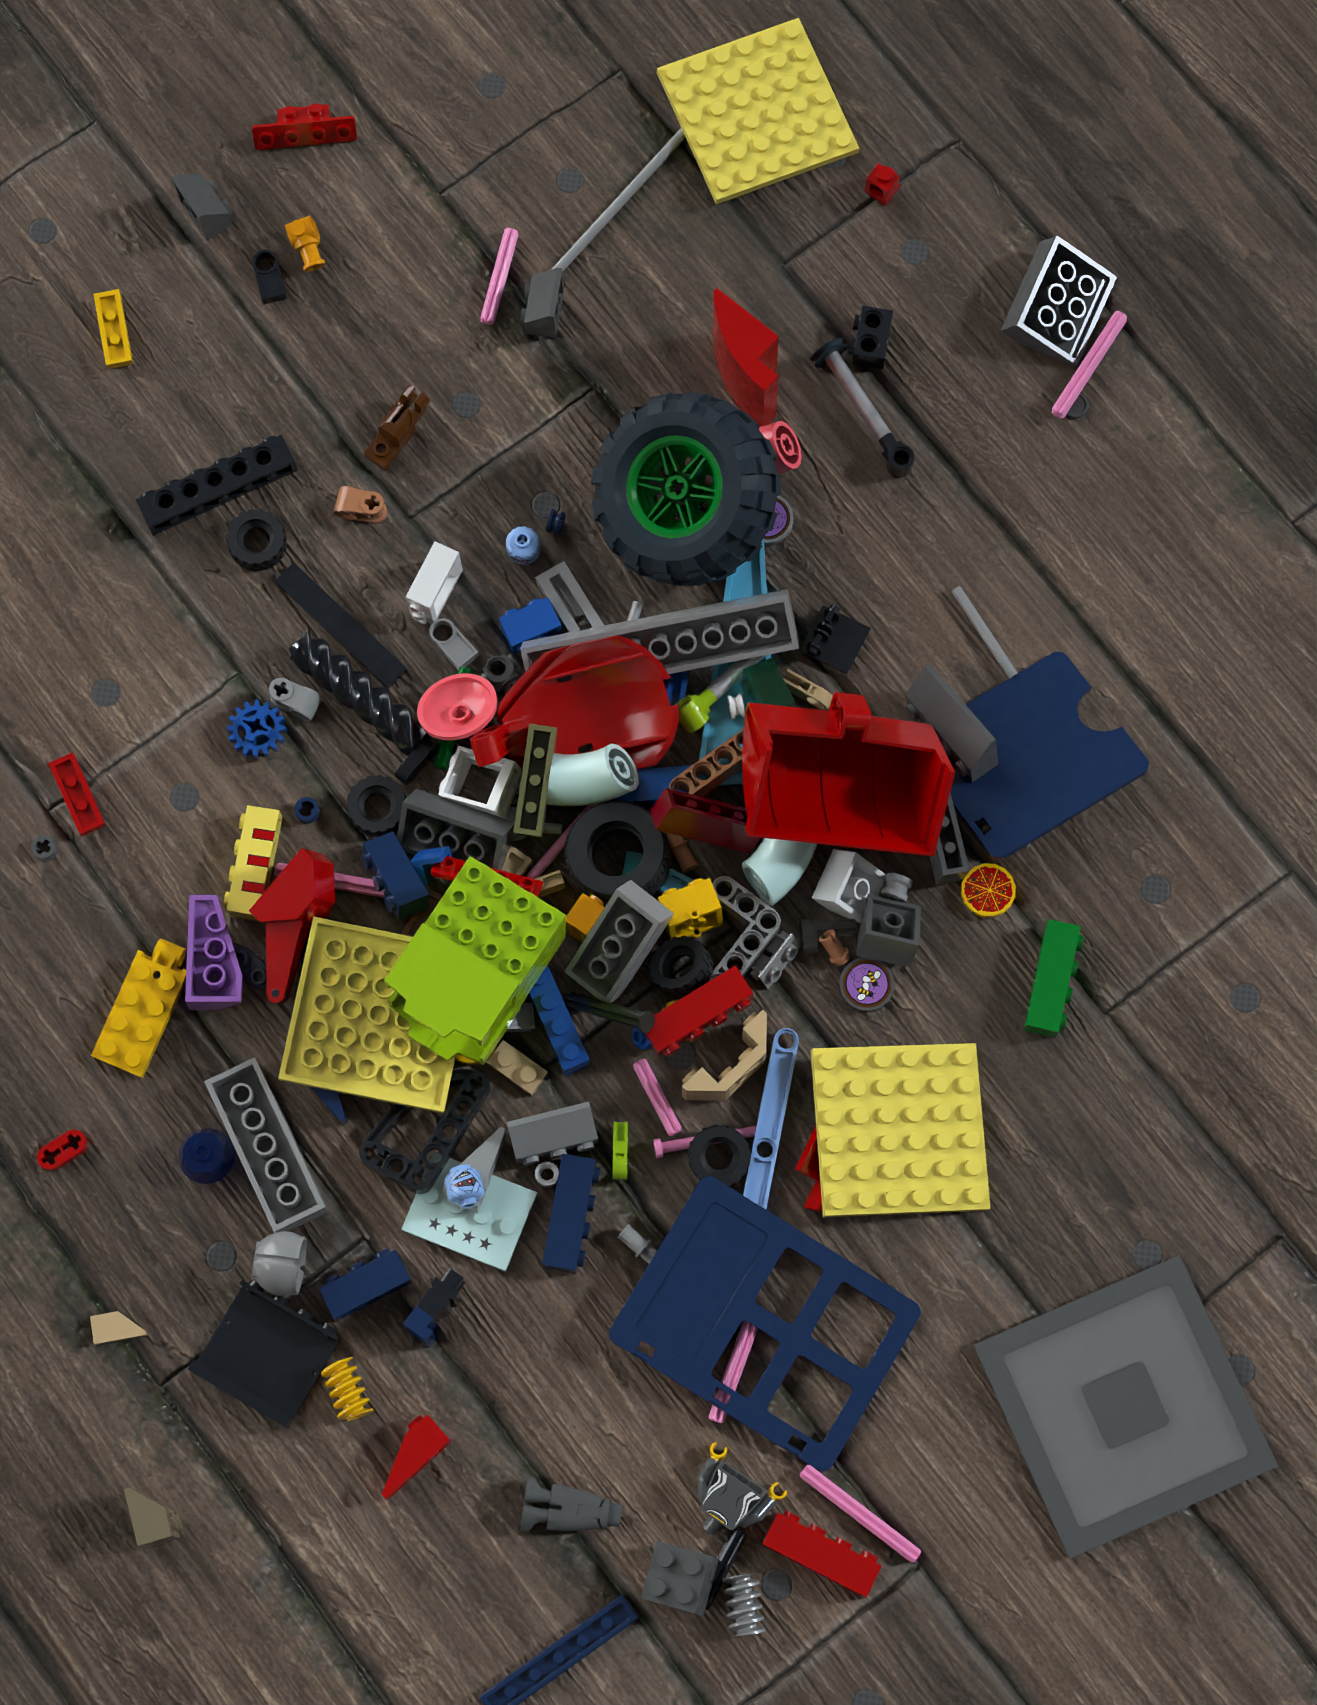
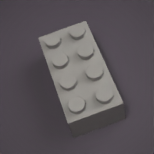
M632 880L626 882L615 890L564 972L599 1000L612 1003L623 994L674 913Z

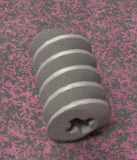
M753 1574L730 1576L722 1579L723 1583L731 1584V1587L724 1590V1594L733 1596L732 1599L725 1602L727 1607L734 1608L732 1612L727 1614V1618L736 1620L735 1623L728 1626L729 1630L737 1632L732 1637L765 1632V1627L756 1625V1623L764 1619V1616L755 1614V1611L762 1608V1604L753 1601L761 1596V1592L752 1590V1587L759 1584V1580L750 1577Z

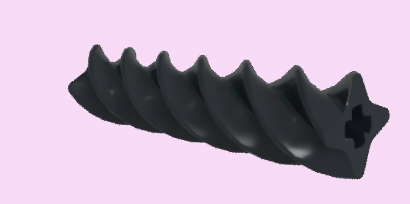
M309 629L289 648L291 653L290 659L294 661L301 671L313 676L322 688L334 693L344 706L354 709L355 713L364 722L375 726L381 736L391 742H395L398 749L406 756H409L425 738L431 739L429 734L421 727L419 720H413L409 707L403 704H393L389 691L381 687H372L368 674L362 671H352L347 657L344 655H332L328 642L321 638H311Z

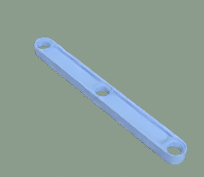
M790 1028L780 1029L773 1038L749 1159L750 1166L747 1169L742 1194L764 1209L767 1208L799 1044L797 1033ZM780 1035H790L793 1038V1046L789 1049L781 1048L778 1044ZM766 1142L771 1145L772 1154L769 1157L763 1158L758 1155L757 1146L759 1143Z

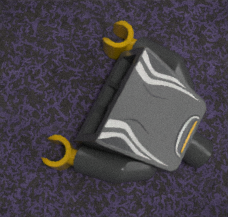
M717 1442L712 1443L710 1447L711 1457L706 1459L697 1478L698 1497L702 1501L699 1508L708 1514L702 1527L712 1535H717L723 1525L733 1531L737 1526L746 1528L762 1521L775 1506V1501H779L787 1495V1490L781 1496L775 1495L773 1490L779 1482H775L766 1490L725 1462L727 1447H725L721 1455H717L713 1452Z

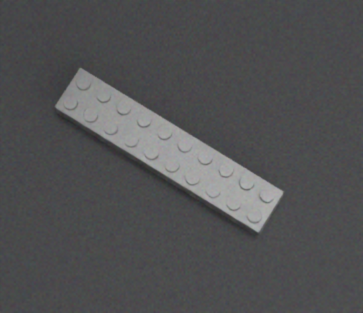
M786 589L524 641L520 648L526 672L544 652L575 643L619 635L645 647L663 664L668 674L799 649V640L789 591ZM572 675L563 676V678L559 677L557 679L559 682L571 680Z

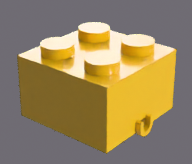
M702 878L695 879L684 888L678 890L677 888L668 889L662 893V896L658 897V901L674 913L665 927L670 940L676 936L681 937V935L699 938L703 932L723 925L722 907L710 878L705 880ZM696 929L699 930V934L697 935L694 933V930Z

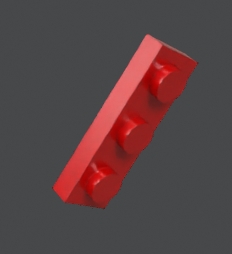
M72 752L48 763L80 836L83 837L105 827V821L75 754Z

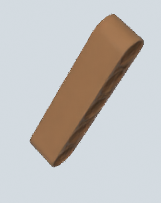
M744 729L671 781L669 789H682L689 794L703 797L742 769L743 751L740 745L743 744ZM720 759H728L731 763L722 765L718 761ZM700 774L708 775L710 778L707 780H699L697 776Z

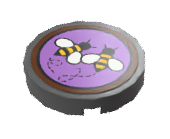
M862 957L853 960L844 968L840 976L839 988L842 999L849 1007L859 1012H874L888 1004L894 992L895 981L891 970L884 962Z

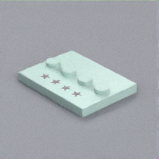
M433 1152L430 1163L439 1162L442 1155ZM450 1158L429 1192L415 1195L401 1230L506 1272L538 1193L492 1175L478 1214L447 1204L446 1193L442 1192L445 1184L444 1179L450 1173L449 1170L461 1164V1162ZM424 1176L421 1181L423 1184L426 1183Z

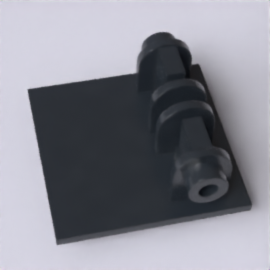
M831 604L829 608L823 605L799 652L848 674L871 628L839 613L840 608L836 605Z

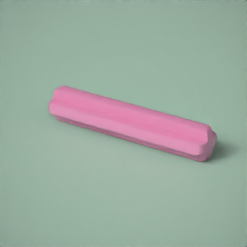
M644 1058L635 1062L633 1068L667 1134L673 1136L679 1133L681 1125L647 1060Z

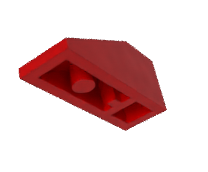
M428 1414L425 1417L417 1416L407 1426L410 1430L405 1434L381 1494L386 1500L395 1495L452 1442Z

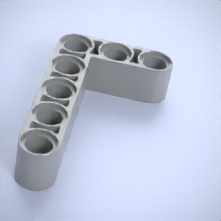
M721 876L714 880L712 884L720 905L724 910L746 925L747 928L714 969L713 974L710 976V981L729 970L727 965L731 961H738L742 964V969L739 972L744 978L779 932L781 921L779 914L773 908L732 878ZM721 886H727L732 892L728 896H720L717 893V889ZM743 902H749L754 908L751 912L744 913L739 909V905ZM770 918L776 925L771 929H765L760 923L763 919ZM752 939L758 942L759 947L753 951L748 950L744 947V943Z

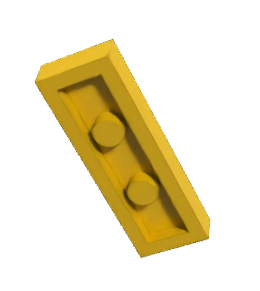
M115 289L93 294L107 369L132 365L133 359L120 290Z

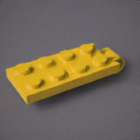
M160 938L153 950L152 957L145 955L143 951H137L91 1054L92 1057L141 1078L144 1077L186 983V970L179 969L186 957V948ZM160 972V977L155 979V974Z

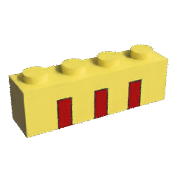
M247 805L246 813L241 814L239 829H242L241 839H236L234 846V855H237L235 866L231 865L229 871V881L232 882L230 892L226 891L223 903L230 917L258 921L249 910L270 885L283 819L280 810Z

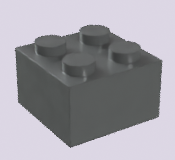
M656 1541L641 1598L704 1616L719 1559Z

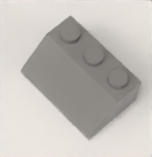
M589 1102L507 1122L517 1164L523 1162L524 1166L540 1162L539 1158L549 1155L551 1159L560 1158L562 1154H567L566 1151L577 1149L578 1152L588 1151L594 1148L593 1144L599 1143Z

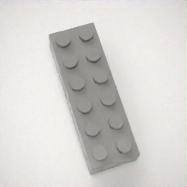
M254 1057L204 1081L273 1232L290 1231L329 1212L258 1060Z

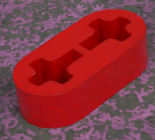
M69 1130L38 1151V1164L47 1171H56L86 1151L88 1147L87 1137L78 1130ZM74 1136L76 1139L81 1138V1140L78 1142V1149L69 1147L68 1149L64 1150L65 1147L71 1144V1137ZM61 1151L60 1154L54 1157V1164L51 1165L49 1162L44 1163V1161L47 1159V1152L56 1154L57 1152Z

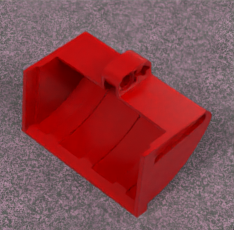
M835 692L829 711L748 702L745 712L742 751L743 791L748 816L745 829L748 836L926 856L935 855L955 771L932 724L871 716L864 696Z

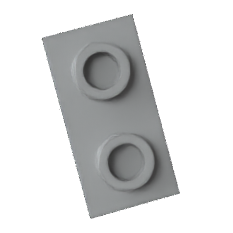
M784 931L780 934L777 933L766 947V951L771 953L772 956L769 958L761 954L750 968L752 971L749 975L757 981L760 979L767 989L780 978L782 970L789 961L796 957L801 946L794 935L791 933L789 935Z

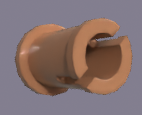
M828 930L823 933V936L819 937V942L822 943L830 955L831 963L841 966L850 959L849 949L842 945L834 930Z

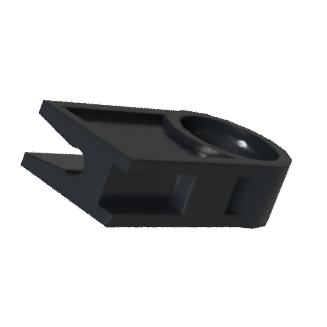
M270 250L257 252L252 259V265L263 305L287 299L276 254ZM263 258H271L275 261L274 267L268 271H261L256 266Z

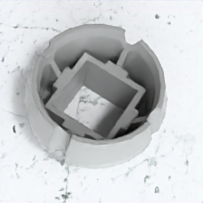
M282 1231L270 1234L256 1243L252 1276L263 1289L278 1296L298 1295L304 1275L300 1267L305 1265L306 1238L294 1232Z

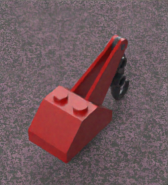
M301 848L250 908L249 912L259 922L266 923V963L250 948L232 941L243 978L255 989L266 990L267 998L272 1003L283 1004L289 999L313 916L326 919L331 913V907L335 904L334 864L324 854Z

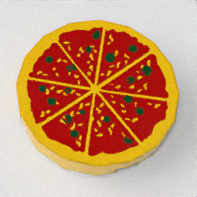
M984 863L973 867L961 884V898L968 910L970 909L971 912L981 918H994L1003 915L1011 907L1015 899L1016 885L1013 877L1005 868L996 864Z

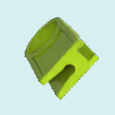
M613 1122V1179L627 1180L628 1122Z

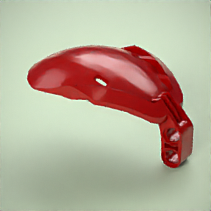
M619 635L575 643L544 652L501 700L497 712L499 723L477 732L470 738L477 766L493 764L508 754L512 761H515L523 768L529 724L557 727L558 734L555 753L579 754L578 747L589 743L592 744L593 750L588 752L599 750L610 744H616L629 754L636 769L654 766L671 746L679 722V704L670 705L663 679L671 677L663 664L650 651L633 640ZM572 675L571 680L559 682L557 679L559 677L563 678V676Z

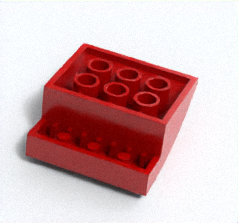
M716 288L713 291V345L720 375L729 394L740 410L746 412L759 427L768 425L776 417L779 375L776 373L779 336Z

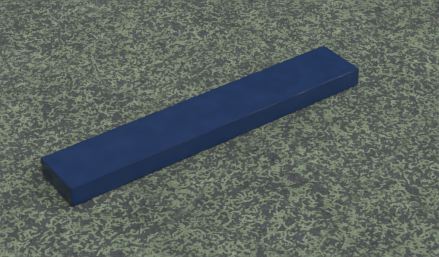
M622 1594L478 1697L484 1705H519L639 1618Z

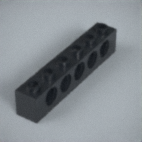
M282 434L277 437L270 436L255 447H245L237 455L218 459L208 468L196 469L189 476L181 480L174 479L169 481L161 489L147 491L140 498L136 499V502L152 536L298 470ZM263 458L271 459L268 464H258ZM238 469H246L243 475H234ZM216 479L222 480L220 485L216 487L210 486L212 481ZM189 491H198L194 497H186ZM167 501L174 502L171 507L162 508L163 503Z

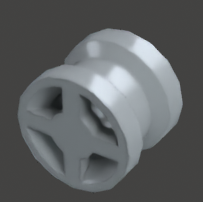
M887 873L885 879L887 884L886 887L882 888L880 895L884 898L906 903L908 898L906 893L911 888L913 881L900 874Z

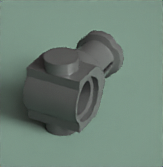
M503 653L501 656L490 658L487 661L486 667L482 669L483 673L480 676L488 680L499 693L504 692L506 695L520 678L515 671L519 666L510 654L505 655ZM497 667H502L506 670L500 676L492 674V671Z

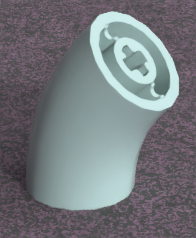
M610 744L599 750L587 753H554L548 783L547 805H591L625 795L635 790L639 784L636 766L629 754L616 744Z
M764 838L757 850L742 863L743 872L758 896L769 906H773L801 878L813 857L817 844Z

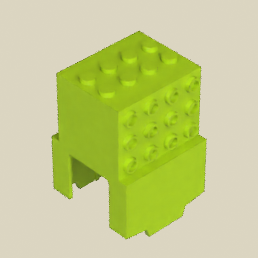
M469 856L425 924L422 923L385 978V987H391L395 990L389 999V1006L410 1023L408 1031L410 1038L445 1060L449 1061L456 1054H460L484 1065L521 1009L520 1006L564 941L566 936V915L534 894L516 885L508 878L490 869L487 865Z

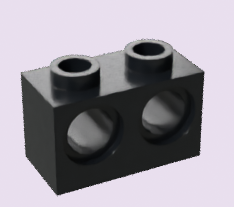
M862 306L861 314H855L853 330L857 331L856 339L851 338L848 353L853 355L852 364L879 369L884 368L893 310ZM875 322L878 324V327L870 328L866 324ZM870 346L874 351L865 352L862 350V347Z

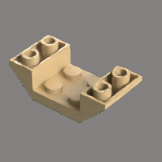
M764 1010L758 1015L753 1012L743 1022L742 1040L749 1048L739 1056L738 1059L740 1061L738 1065L733 1069L730 1066L719 1075L718 1083L703 1067L698 1072L692 1070L682 1080L684 1083L682 1085V1097L685 1100L726 1101L765 1064L767 1013Z

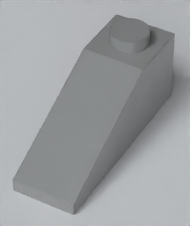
M502 1127L460 1164H469L480 1172L485 1193L506 1138V1129ZM444 1184L442 1192L446 1193V1203L461 1208L460 1205L452 1204L449 1201ZM485 1193L483 1197L477 1201L476 1206L465 1210L478 1214Z

